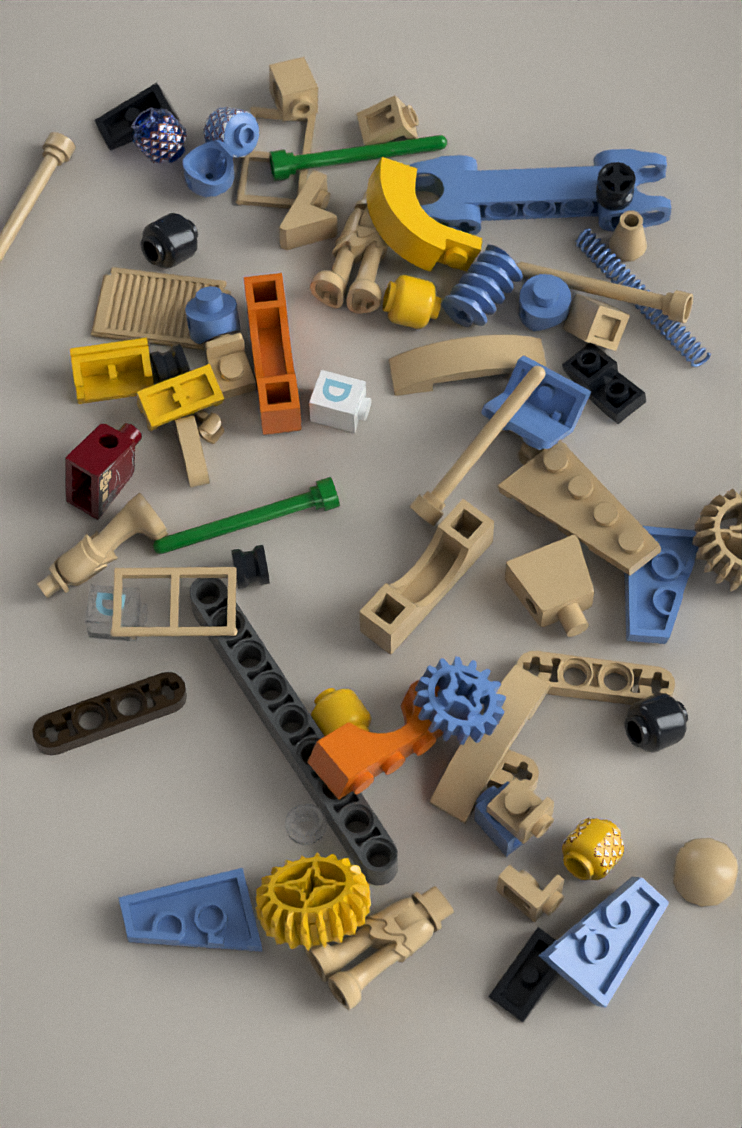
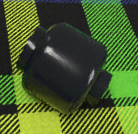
M173 212L148 224L143 230L141 249L145 258L151 264L165 269L172 268L189 259L197 250V228L191 220Z
M656 693L634 703L629 708L624 723L626 735L634 746L646 752H658L678 743L684 738L687 730L688 714L684 705L676 701L669 694Z

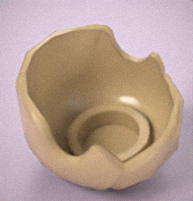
M712 838L692 839L686 842L684 847L680 848L676 856L674 886L688 902L701 907L719 905L731 896L734 891L738 876L737 858L725 843Z

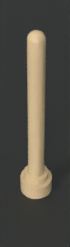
M51 132L42 146L44 150L42 156L44 159L0 232V263L55 168L61 166L63 162H68L76 149L73 141L61 133Z
M519 262L516 264L522 272V278L530 279L540 274H550L561 278L568 285L569 289L662 310V314L667 315L671 321L685 324L691 313L693 304L692 293L676 290L674 293L668 292L666 295L530 263Z
M534 366L531 368L432 492L427 490L424 495L419 494L410 505L414 512L432 526L436 525L444 515L442 510L446 506L444 503L446 498L544 379L546 373L543 367Z

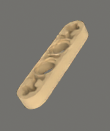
M543 651L526 652L517 662V665L526 671L530 670L531 664L539 665L540 673L538 677L551 684V688L547 692L550 695L633 705L642 699L654 695L652 694V688L649 687L653 680L660 681L662 688L660 693H667L673 696L675 689L673 675L667 669L659 666ZM552 666L558 667L556 682H551ZM570 668H577L585 673L586 680L580 685H571L565 681L563 674ZM611 673H617L625 678L627 685L622 690L613 691L606 687L604 678ZM634 677H640L637 693L632 692Z

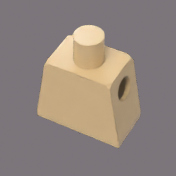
M576 534L506 561L505 580L539 626L546 627L560 621L568 637L576 636L589 627L582 611L592 607L594 588Z

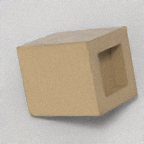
M576 293L564 324V330L585 342L616 351L630 315L608 303Z

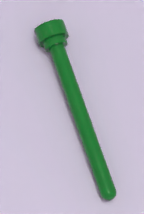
M443 135L295 156L293 152L286 153L285 149L270 151V169L273 181L287 180L289 175H296L297 170L443 150L447 146V139Z
M331 477L315 481L316 485L309 487V492L165 536L153 543V549L158 554H164L311 507H315L316 510L323 508L324 511L340 507V502L334 482Z

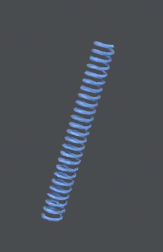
M591 228L585 229L575 240L576 246L581 248L583 253H586L587 258H591V262L596 263V267L601 268V272L606 273L607 278H611V283L619 284L624 280L622 283L624 286L629 285L632 288L645 290V284L640 285V279L634 281L635 274L629 275L630 269L624 270L625 264L619 265L621 259L614 260L616 254H610L611 249H605V243L600 244L601 238L595 239L596 233L590 234ZM635 305L636 309H641V314H646L645 318L650 320L652 325H656V330H661L660 334L666 335V340H671V345L676 346L677 351H681V356H686V361L691 362L692 367H698L710 358L711 353H706L707 356L702 361L694 364V361L705 353L706 347L699 349L701 342L693 344L696 337L689 338L691 332L687 331L684 333L686 327L678 328L680 323L667 319L668 316L663 315L662 310L648 307L647 311H644L645 306ZM660 315L658 320L654 322L653 320ZM663 321H665V322L663 323L662 327H659V326H658L660 323H662ZM675 331V333L672 335V337L669 338V337H668L669 334H671V333H673V332ZM681 336L676 343L673 342L674 339ZM685 342L682 348H679V345ZM690 347L688 352L684 353V350ZM695 351H697V352L694 354V356L689 359V355H691V354H693Z

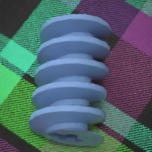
M487 245L486 251L480 253L477 262L471 264L468 273L462 275L459 284L454 285L450 295L445 296L442 301L443 309L447 315L461 326L471 327L472 323L485 326L488 321L485 314L493 315L496 312L494 303L502 304L505 300L504 293H511L514 289L513 282H520L523 277L521 270L514 260L504 250L495 245Z

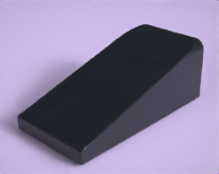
M156 82L95 119L94 122L108 148L113 150L138 140L139 132H145L142 138L146 137L147 133L153 132L154 126H158L159 123L162 124V120L169 118L168 121L170 122L160 126L167 128L168 124L171 125L170 117H165L164 119L162 113L168 114L172 119L174 118V123H177L180 119L167 95ZM153 111H161L155 116L153 115ZM147 116H149L151 118L148 121L144 122L145 117L148 118ZM144 123L145 125L139 130L138 124ZM133 132H138V133H135L136 136H135V138H133Z
M537 927L488 996L523 1023L560 976L558 972L539 957L543 951L556 941L555 938Z

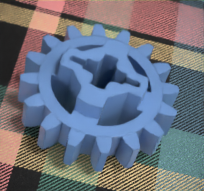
M455 657L452 665H449L442 658L436 667L431 665L427 667L424 675L416 685L415 691L418 693L413 702L415 706L422 707L418 715L419 720L429 719L432 722L428 729L431 733L438 729L444 731L443 740L446 742L451 735H455L460 745L465 744L468 736L478 743L484 734L490 736L504 715L505 711L501 707L506 697L496 694L501 686L500 681L490 682L487 678L491 671L485 669L480 673L476 670L477 664L474 660L468 666H463L460 657ZM439 686L438 696L435 697V687ZM481 704H484V714L481 716Z

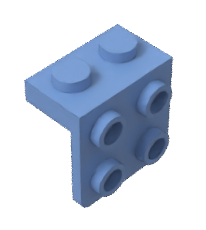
M522 356L516 363L505 391L484 404L481 414L490 420L531 368L534 366L543 367L546 373L544 379L502 430H511L522 436L523 441L533 448L550 449L560 439H564L574 431L591 391L534 360Z

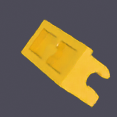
M147 338L70 348L78 404L137 396V391L154 385Z
M210 364L137 391V406L140 413H144L149 432L156 430L160 425L212 405L214 407L221 405L225 400Z

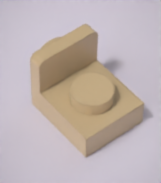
M396 95L356 113L365 145L386 143L402 135L407 139L418 138L416 126L419 125V120L415 110L411 105L406 106Z
M241 333L219 335L212 341L204 344L207 365L210 364L225 399L257 390Z
M515 777L487 805V812L522 844H525L533 835L539 838L550 828L554 821L552 815L555 802L549 797L541 800Z
M509 864L498 876L496 891L535 923L543 913L550 916L562 903L564 896L561 893L564 879L557 874L541 891L538 882L532 875L524 870L518 872Z

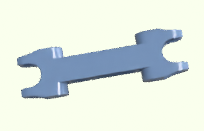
M633 149L605 150L595 155L593 159L594 166L478 171L477 161L473 157L464 155L440 156L409 165L417 168L415 191L432 192L440 198L432 204L420 205L422 209L438 223L472 235H476L481 231V221L598 216L599 226L603 230L614 232L620 222L621 215L626 211L638 212L643 218V228L665 223L670 220L671 215L670 199L664 196L645 195L636 188L640 184L656 182L665 178L667 168L666 156L658 153ZM612 162H620L630 166L636 176L632 202L628 207L617 211L602 207L596 198L598 173L603 166ZM649 165L655 166V167H652V168H642V167H644V166H649ZM429 174V176L418 177V175Z

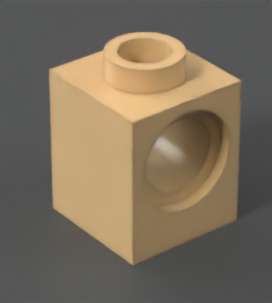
M305 57L270 64L269 92L282 121L317 114L318 86Z

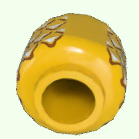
M598 818L582 820L566 837L562 845L563 863L566 869L576 878L585 881L600 880L606 877L622 859L625 852L619 828L609 820H600Z

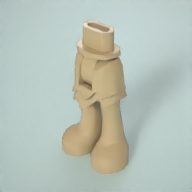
M367 191L364 192L362 200L356 202L341 235L335 242L332 254L336 259L331 271H319L313 277L310 285L311 293L319 301L327 306L340 308L346 295L352 266L361 261L356 280L350 286L347 294L348 309L354 313L361 314L377 310L380 305L382 291L379 285L375 283L380 260L385 257L388 244L377 232L369 215L366 199Z
M138 493L127 502L123 509L100 533L96 530L91 537L86 534L77 545L55 560L48 568L51 574L38 582L37 585L47 598L61 588L67 593L70 591L68 586L83 584L104 570L107 564L118 559L114 552L115 549L131 536L141 533L156 541L168 535L167 528L144 496Z
M433 886L422 895L419 892H415L412 894V899L409 897L399 900L378 913L366 916L365 924L357 926L356 934L350 935L342 943L326 944V948L321 944L313 945L308 951L304 945L303 948L324 983L328 981V986L333 996L349 1011L362 1000V990L374 978L393 963H403L425 945L432 937L433 932H437L442 928L441 921L453 914L454 910L436 886ZM369 947L378 949L355 967L347 971H340Z

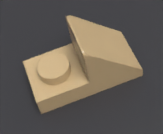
M313 170L279 226L280 248L291 250L333 238L338 234L336 215L325 211L331 193L327 191V175Z

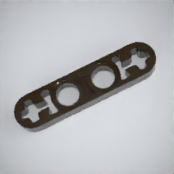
M163 672L45 714L38 718L32 729L35 745L39 751L46 755H58L180 710L186 703L185 682L176 673ZM169 685L171 690H175L174 698L167 700L165 695H161L162 687ZM148 691L154 705L151 708H148L147 699L144 694ZM135 698L141 703V707L134 715H123L118 710L122 700ZM97 712L102 716V722L95 729H84L79 724L83 714ZM72 719L73 728L76 733L71 736L66 722ZM53 727L58 732V740L50 742L49 738L45 737L46 729Z

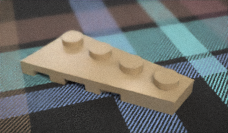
M561 439L550 449H544L497 485L499 493L510 500L511 498L517 500L525 506L526 510L539 518L542 516L553 523L565 535L571 536L576 534L579 541L587 545L590 551L629 576L661 552L660 544Z

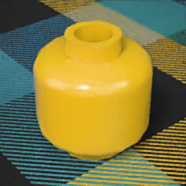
M400 275L395 282L389 281L383 298L382 310L387 312L388 319L395 324L422 329L428 324L430 319H437L441 307V297L436 296L435 285L432 282Z
M328 688L315 698L314 703L316 706L311 712V717L324 737L348 722L370 732L368 727L371 724V714L353 690Z

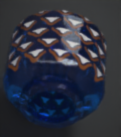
M153 107L148 108L133 122L132 142L152 163L160 164L165 161L173 163L185 152L183 145L187 139V131L167 109L159 108L155 110Z

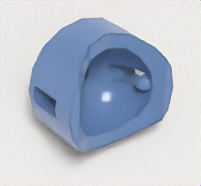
M212 140L189 152L183 159L185 183L195 194L204 197L218 196L225 193L232 186L235 178L233 155L229 147L223 142Z
M540 274L528 279L523 284L519 297V317L522 323L532 331H541L559 325L566 320L571 305V292L568 285L561 278L550 274Z
M209 286L197 291L196 297L186 305L185 313L189 335L197 344H202L221 334L240 331L241 329L235 298L229 294L222 293L218 287Z

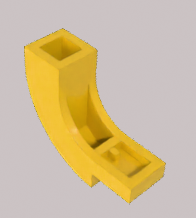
M381 157L368 179L366 199L369 215L382 239L403 259L426 271L431 272L438 262L467 272L482 249L483 238L447 227L432 219L422 209L416 197L417 168Z

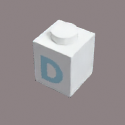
M321 370L309 402L310 421L355 433L359 420L365 421L367 419L371 406V398L366 397V381Z

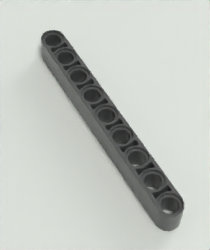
M197 578L190 587L192 611L201 627L227 626V587L219 578ZM206 596H215L218 598V600L212 604H204L200 602V600ZM236 602V628L239 630L237 635L207 637L351 860L360 867L366 881L373 885L390 883L395 878L398 868V851L395 843L362 793L354 794L352 791L339 800L328 798L325 795V792L329 790L328 786L310 765L303 762L306 757L311 755L316 742L323 738L324 735ZM249 658L260 662L252 668H246L241 665L244 660ZM269 690H275L281 694L274 700H266L261 697L263 693ZM291 722L302 726L299 731L294 733H288L282 729L283 726ZM354 821H361L368 826L367 829L360 833H353L346 827ZM374 855H384L390 862L383 867H375L368 860Z

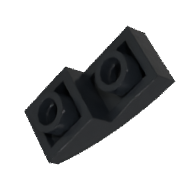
M592 343L587 344L562 364L563 370L570 379L591 391L589 399L617 424L621 423L646 403L645 392L620 374L617 362Z

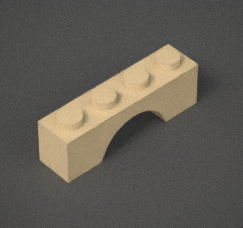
M462 499L437 526L430 544L416 564L398 581L392 584L385 583L359 611L360 632L392 655L493 543L494 521L465 499Z

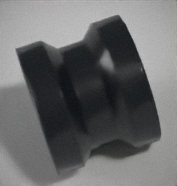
M612 162L600 169L597 179L596 198L602 207L617 211L623 210L630 205L633 200L636 180L635 173L630 166L620 162Z
M180 344L173 345L170 351L164 353L159 351L150 353L151 363L158 383L190 371L187 358Z
M257 545L252 551L243 552L241 549L231 550L233 565L237 569L236 582L238 589L246 588L249 583L258 582L261 585L270 584L263 545Z

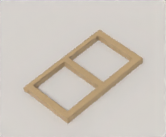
M254 106L250 108V113L256 120L257 118L282 120L278 109ZM316 114L289 120L307 122L303 154L311 153ZM252 151L243 157L236 204L290 209L296 199L245 195L250 161L268 163L270 161L269 152ZM309 169L300 170L297 196L307 181Z
M236 567L114 568L113 617L110 635L112 637L236 636ZM171 578L170 627H121L123 579ZM180 578H228L227 626L178 627Z

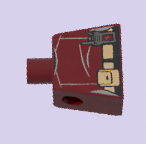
M124 423L119 430H116L108 424H100L65 457L67 503L96 520L100 519L135 471V446L142 439L140 431L135 426Z

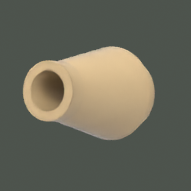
M626 211L621 215L620 222L609 240L612 253L616 254V258L621 259V261H635L645 253L647 248L642 225L643 218L636 211Z

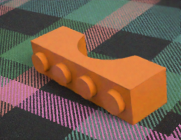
M282 273L244 277L246 307L263 435L302 430L300 402L291 351Z
M419 680L410 685L400 705L404 716V726L388 733H373L360 729L348 722L316 742L308 764L338 800L352 791L354 794L363 792L373 783L374 777L382 772L386 775L395 772L403 765L408 756L413 753L417 756L424 754L435 744L436 739L443 735L444 731L440 729L432 733L429 732L428 729L432 722L429 719L419 720L418 718L422 707L415 706L413 701L418 693L415 691ZM439 686L435 687V697L438 696Z

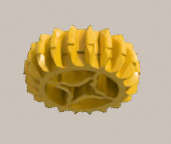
M318 852L314 857L305 858L301 854L299 860L293 862L285 860L284 867H272L271 875L262 877L261 886L256 889V914L263 930H265L266 936L274 937L276 944L287 942L291 949L304 945L308 951L313 945L321 944L326 948V944L331 941L342 943L343 935H355L356 927L364 925L365 917L370 913V889L365 875H363L358 865H351L349 858L338 860L335 853L326 858L321 857Z

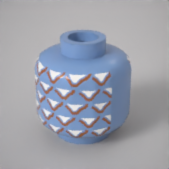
M222 107L213 111L207 118L204 127V139L206 143L212 140L223 142L231 150L233 158H241L250 154L256 147L259 139V126L256 118L250 112L237 108Z

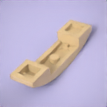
M482 335L436 342L406 351L389 359L394 395L399 396L433 391V383L500 374H508L510 379L518 359L522 356H526L547 367L542 340L521 335Z
M515 664L501 682V686L496 693L506 697L501 707L505 712L499 724H497L490 736L484 734L480 742L476 743L468 736L465 744L459 746L430 799V804L466 824L475 810L476 800L487 790L486 785L527 719L531 720L551 688V684ZM484 708L480 712L481 716L484 714Z

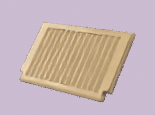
M112 267L111 275L103 276L91 336L119 340L147 338L148 343L167 346L180 344L183 348L205 350L204 344L212 341L214 338L202 344H197L190 338L185 313L186 305L196 297L197 291L204 287H218L222 293L231 295V291L225 289L227 282L223 280Z

